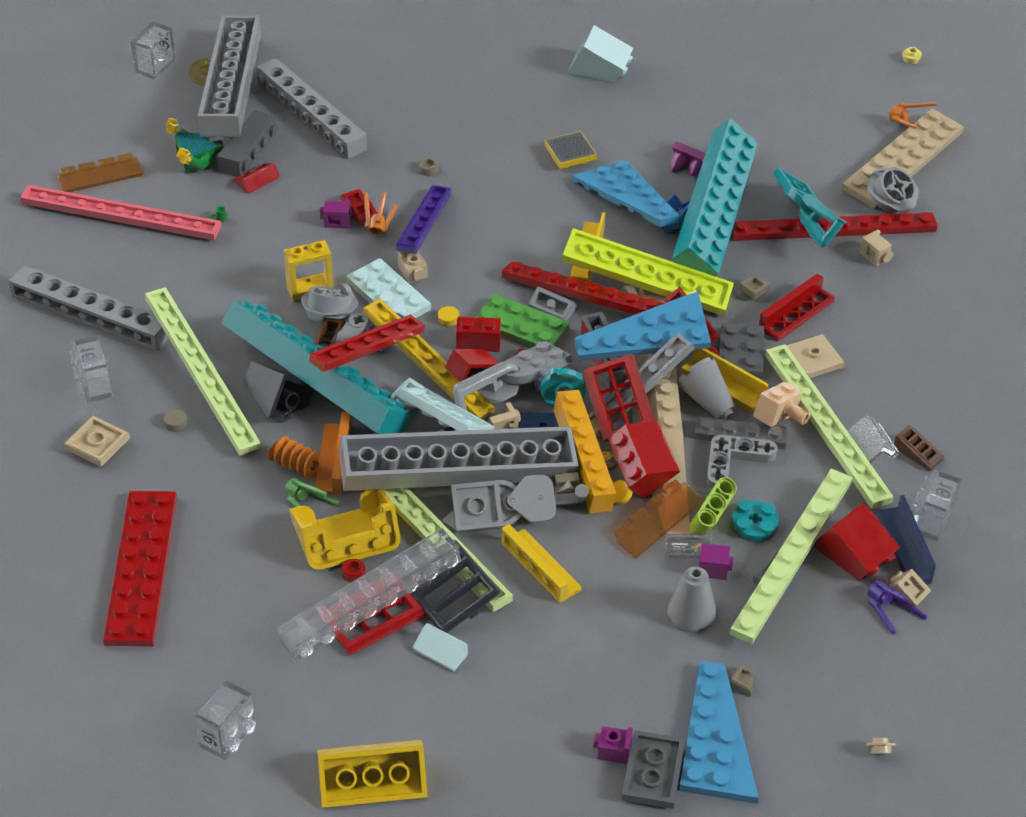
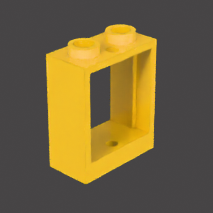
M325 240L284 249L286 284L292 301L301 300L302 296L309 292L311 287H333L332 256ZM323 260L324 273L296 279L295 266Z

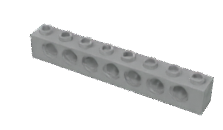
M277 58L257 66L256 78L258 83L265 87L271 95L279 99L283 105H286L293 114L300 117L305 124H308L315 133L321 135L327 143L335 147L340 154L342 153L347 159H350L367 150V134Z
M24 265L9 280L12 297L157 351L168 339L153 313L78 286L72 282L59 279L53 275L43 273L37 269Z

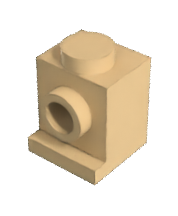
M879 230L862 237L860 254L876 267L889 262L893 257V252L891 251L892 244L880 236L881 232Z
M419 250L417 254L398 252V268L408 283L428 277V265L419 253Z

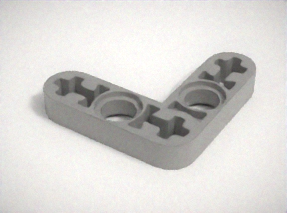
M729 435L714 436L710 448L707 486L710 489L714 487L717 483L715 480L716 474H720V478L728 477L730 459L763 463L773 462L777 457V445L770 440ZM719 445H723V452L718 451ZM741 446H746L750 450L741 451L738 448ZM721 460L725 462V464L716 465L714 461Z

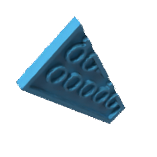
M618 161L616 164L599 166L597 169L572 175L573 183L584 184L585 189L597 191L600 197L620 207L623 205L627 206L628 211L642 214L643 219L659 227L679 222V214L627 161Z
M696 291L575 337V346L578 360H589L631 354L656 353L677 333L692 343L695 349L710 348L711 341L699 293Z
M700 661L679 791L758 804L759 797L725 664Z

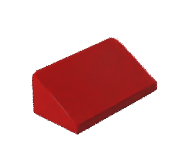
M263 163L236 177L233 181L246 193H251L279 178L280 174L275 163Z

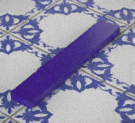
M438 185L430 187L398 240L396 251L417 254L450 198L452 188Z

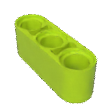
M728 477L720 478L711 489L689 524V530L693 536L697 538L706 537L718 522L737 490V486L732 479Z

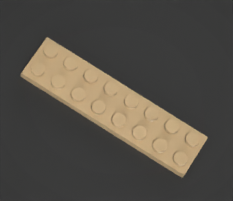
M933 108L930 109L914 123V125H917L916 129L909 127L848 178L842 184L841 189L875 209L877 205L868 192L870 177L875 169L880 167H897L906 171L912 177L963 133L964 126Z

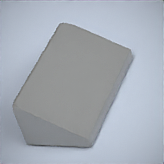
M537 287L528 304L532 308L566 321L578 307L575 302L541 287Z

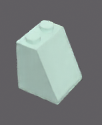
M594 25L577 50L568 73L615 83L619 76L623 78L627 72L628 67L626 66L629 65L633 58L630 55L633 48Z

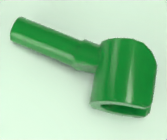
M218 206L215 214L207 218L225 222L228 212L225 211L224 206Z

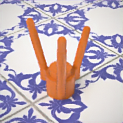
M899 102L898 106H892L889 112V120L916 129L917 125H914L915 122L908 120L909 111L906 108L937 106L938 103Z
M386 192L382 194L378 214H374L371 218L368 193H364L366 218L364 227L368 228V232L372 235L380 236L383 233H387L388 225L398 208V204H395L385 220L382 214L386 201Z

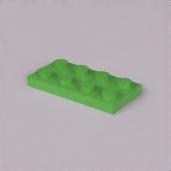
M496 294L492 295L476 315V317L501 318V337L530 348L543 341L557 346L570 329V322Z

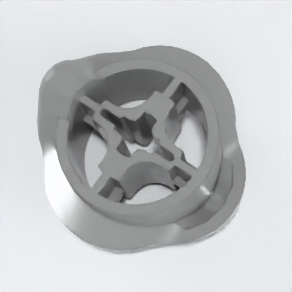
M880 167L871 174L868 192L879 208L890 213H908L915 208L919 190L912 177L906 171L897 167Z
M342 283L335 287H311L309 292L302 296L301 304L307 312L308 318L316 322L324 318L341 319L349 317L350 313L357 309L358 300L349 284Z

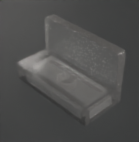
M867 414L848 430V433L870 464L882 453L891 458H894L899 453L879 421Z

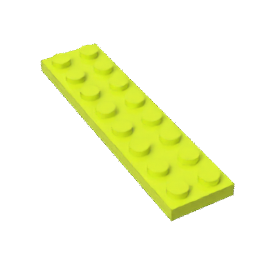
M574 228L561 261L666 297L679 286L687 295L698 291L702 309L721 316L725 314L734 285L733 282Z

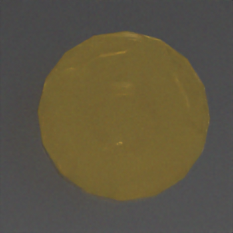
M202 58L190 65L189 79L193 83L205 86L211 60Z

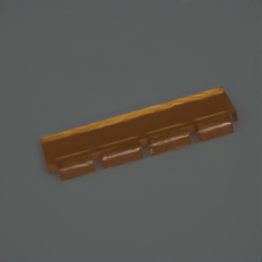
M132 153L117 155L118 161H115L114 156L98 160V166H95V162L91 161L78 164L79 170H76L74 165L60 168L61 174H58V178L63 191L74 192L143 176V171L138 158L133 157Z
M674 479L662 489L667 497L659 492L645 504L648 510L642 506L628 518L630 523L624 521L613 531L617 537L616 542L637 559L704 502V498L685 482L680 485Z

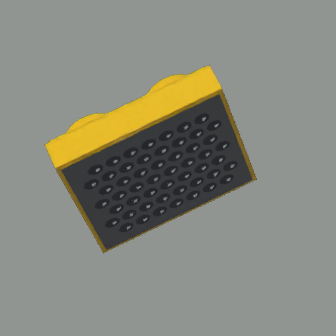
M581 131L544 140V146L559 169H566L597 160L596 152Z

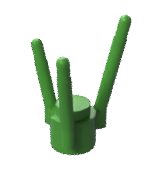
M295 477L291 478L285 485V493L289 495L287 501L295 507L301 506L297 500L306 499L309 493L334 505L339 504L338 501L326 496V491L306 484Z

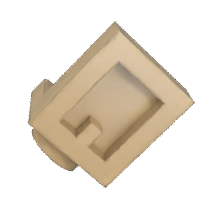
M511 402L506 403V413L489 417V420L494 429L518 428V422H521L519 411L514 409Z
M913 569L904 573L899 571L890 579L892 584L889 587L908 598L906 602L914 607L931 591Z

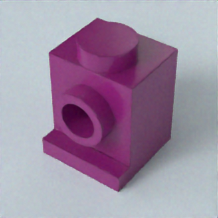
M345 199V202L325 201L324 207H320V219H324V228H349L351 215L350 199Z
M602 726L601 733H595L593 748L598 749L597 759L628 764L633 728L628 727L627 730Z

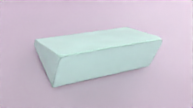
M428 623L423 627L412 648L413 651L453 672L468 656V645Z

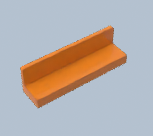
M342 411L340 424L326 423L324 425L315 487L326 491L327 494H342L343 491L338 450L341 435H351L352 430L351 414L346 411Z

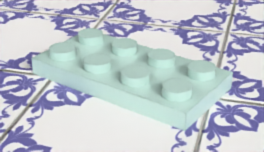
M381 258L346 275V282L369 303L381 298L394 312L404 317L411 314L417 318L431 310V303Z
M427 388L399 389L397 396L405 400L404 403L406 405L421 409L423 415L435 417L438 419V423L443 426L456 429L455 431L494 429L493 425Z

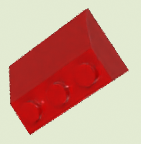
M650 421L626 424L608 437L628 488L644 499L680 473L659 422Z

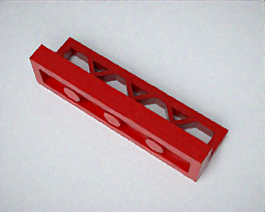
M818 273L761 312L759 326H764V333L778 342L833 303L835 297L822 289L824 277ZM819 295L825 300L814 301V298ZM801 307H811V310H810V311H800V308H801ZM787 317H797V320H796V321H786L785 318H787ZM783 327V330L777 333L771 328Z

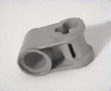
M363 313L351 315L342 330L338 332L335 344L369 331L367 328L368 317Z

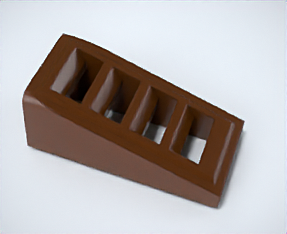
M324 318L314 344L325 348L328 345L322 344L323 342L330 343V346L335 344L337 334L346 324L345 321Z
M910 425L906 426L895 437L893 447L929 471L944 459V455Z

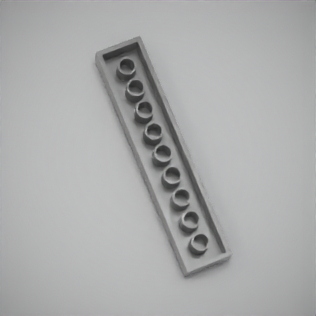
M221 16L198 112L200 137L234 138L241 135L261 38L259 16Z
M571 426L341 435L338 450L344 491L451 486L454 484L494 480L520 483L524 477L531 475H546L551 481H554L555 474L562 472L574 473L579 466Z

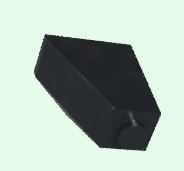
M254 361L250 362L243 381L265 416L283 422L292 418L291 415L297 410H303L308 407L315 390L298 377Z

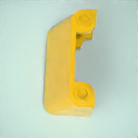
M383 489L365 490L360 496L361 509L316 520L314 511L308 506H298L289 509L291 520L307 562L313 569L321 570L341 565L349 559H363L390 552L399 546L400 532L395 504Z

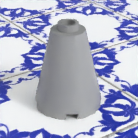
M707 357L689 368L690 372L687 376L683 373L677 380L678 386L714 418L727 420L734 414V402L713 357L711 359Z
M690 567L684 572L668 604V617H670L672 624L676 628L684 632L696 633L699 629L710 628L715 622L716 606L709 576L700 567Z

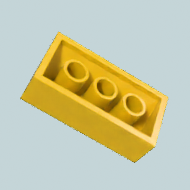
M422 740L317 750L322 808L428 797Z

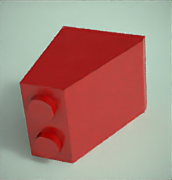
M864 503L833 525L813 545L814 548L858 581L865 575L868 578L872 577L880 570L878 565L881 562L885 566L896 558L893 553L900 548Z

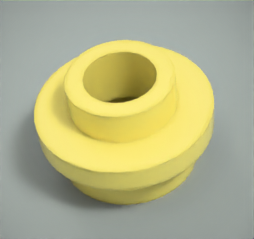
M909 47L903 50L902 56L906 63L916 64L921 59L922 53L916 47Z

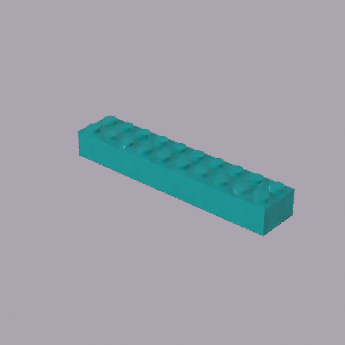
M730 118L712 132L672 256V260L675 263L712 276H716L720 272L758 145L753 137L749 136Z
M247 300L242 302L232 301L222 321L223 325L376 433L405 432L414 413L407 409L408 405L403 401L394 400L389 391L377 388L373 380L361 377L359 375L360 371L351 366L341 365L323 373L309 362L310 353L325 347L312 343L313 339L311 337L299 334L295 326L283 323L282 317L274 313L270 314L267 312L268 308L260 303L254 305Z

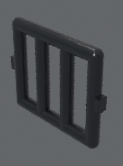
M451 540L431 556L427 554L422 557L420 564L399 579L401 584L422 607L425 615L433 625L445 633L454 629L468 617L470 620L478 615L477 611L500 594V589L457 540ZM454 551L460 558L459 561L419 590L412 585L411 581ZM465 567H468L474 575L437 603L430 606L424 598ZM481 582L488 590L486 593L448 621L444 622L440 618L438 613Z

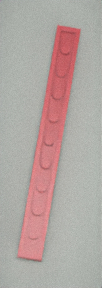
M28 185L20 196L21 204L209 240H215L222 228L221 221L33 185Z

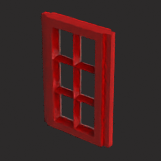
M633 354L625 355L582 371L604 442L609 441L608 437L619 430H613L609 414L621 411L626 425L629 424L625 409L637 405L642 420L637 423L655 421ZM624 366L629 381L617 385L612 369ZM608 371L613 387L601 390L596 375ZM630 385L635 401L623 405L618 389ZM614 391L619 407L607 410L602 394Z
M393 575L319 613L321 622L350 656L425 616L422 607ZM394 590L399 595V598L383 606L377 598ZM373 601L378 609L361 617L356 609ZM404 601L409 610L393 618L387 610ZM350 612L357 619L342 628H339L334 622ZM383 613L388 621L371 629L365 622ZM361 624L367 632L349 641L344 633Z

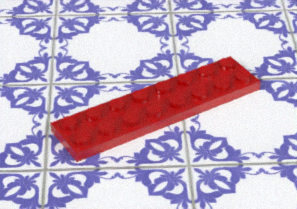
M129 491L103 637L104 646L154 647L177 502L176 491Z

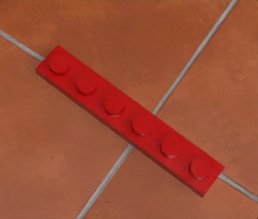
M410 314L310 353L309 362L324 373L424 333L425 325Z

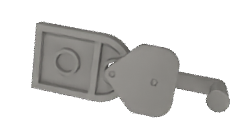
M547 341L539 342L536 346L520 351L505 362L496 364L457 383L453 388L455 404L467 411L464 396L478 391L482 397L490 402L505 401L517 394L520 384L530 383L544 377L553 367L562 368L572 363V356Z
M546 475L526 476L518 486L505 480L451 485L456 533L498 529L508 524L513 525L519 520L521 515L529 522L549 521L556 513V506L583 503L589 493V489L586 485L580 484L575 488L574 493L554 494L553 483Z

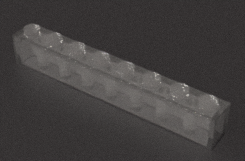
M443 528L439 529L277 627L280 642L295 661L309 656L314 650L330 643L338 635L345 631H350L358 623L371 618L384 607L394 604L397 599L407 593H412L420 585L433 580L438 574L448 568L454 567L461 561L459 546Z

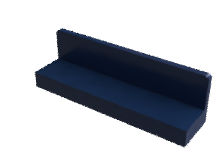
M900 495L898 507L879 510L878 519L900 546L894 552L901 571L904 573L913 569L926 585L932 584L936 564L905 496Z

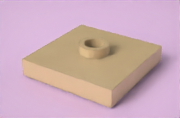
M823 334L787 345L809 378L844 368L845 362Z
M92 416L64 443V447L66 450L102 467L130 439V435L128 432Z

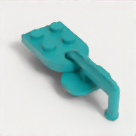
M777 167L773 172L777 179L776 183L784 189L783 193L800 206L801 223L817 246L824 248L836 236L842 226L846 224V221L836 217L830 209L822 204L807 183ZM822 217L833 223L826 233L818 223Z

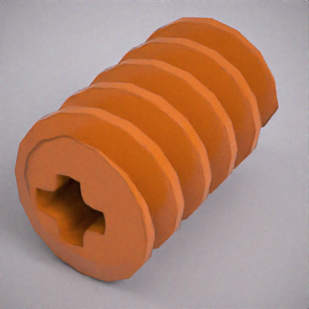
M283 436L280 440L276 441L268 453L270 461H275L278 465H282L284 468L290 469L306 479H312L319 468V452H312L310 447L304 448L302 443L297 444L296 440H290L288 436Z

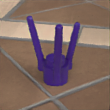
M879 580L874 582L867 592V595L871 598L868 603L875 608L892 634H895L896 630L879 606L881 604L884 606L888 605L892 599L921 618H928L926 614L906 602L908 600L906 596L886 586Z

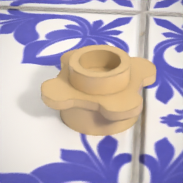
M873 738V743H866V746H870L871 754H891V746H896V743H889L888 738Z

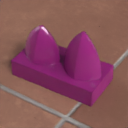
M676 141L672 146L674 154L670 162L671 172L677 171L689 163L690 175H698L706 153Z

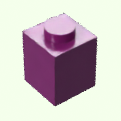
M701 543L699 567L708 573L709 578L726 580L727 572L733 570L734 557L729 556L730 546Z

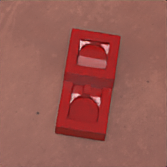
M361 189L342 194V202H345V199H350V214L359 223L366 222L364 194ZM369 199L371 218L374 214L378 213Z

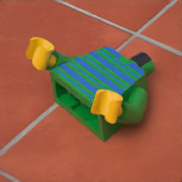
M169 118L166 122V131L169 134L175 133L176 157L179 158L185 174L196 170H203L208 166L214 165V153L221 152L224 148L222 140L211 142L208 137H200V132L192 133L181 127L177 128L179 125L178 121Z

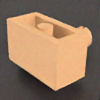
M783 382L760 394L753 417L770 427L789 417L803 425L809 420L810 412L798 406L803 392L798 390L793 384Z

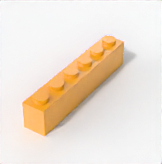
M580 391L557 392L553 411L559 427L571 426L579 465L576 471L579 475V485L584 484L589 489L585 499L589 514L612 512L616 491Z

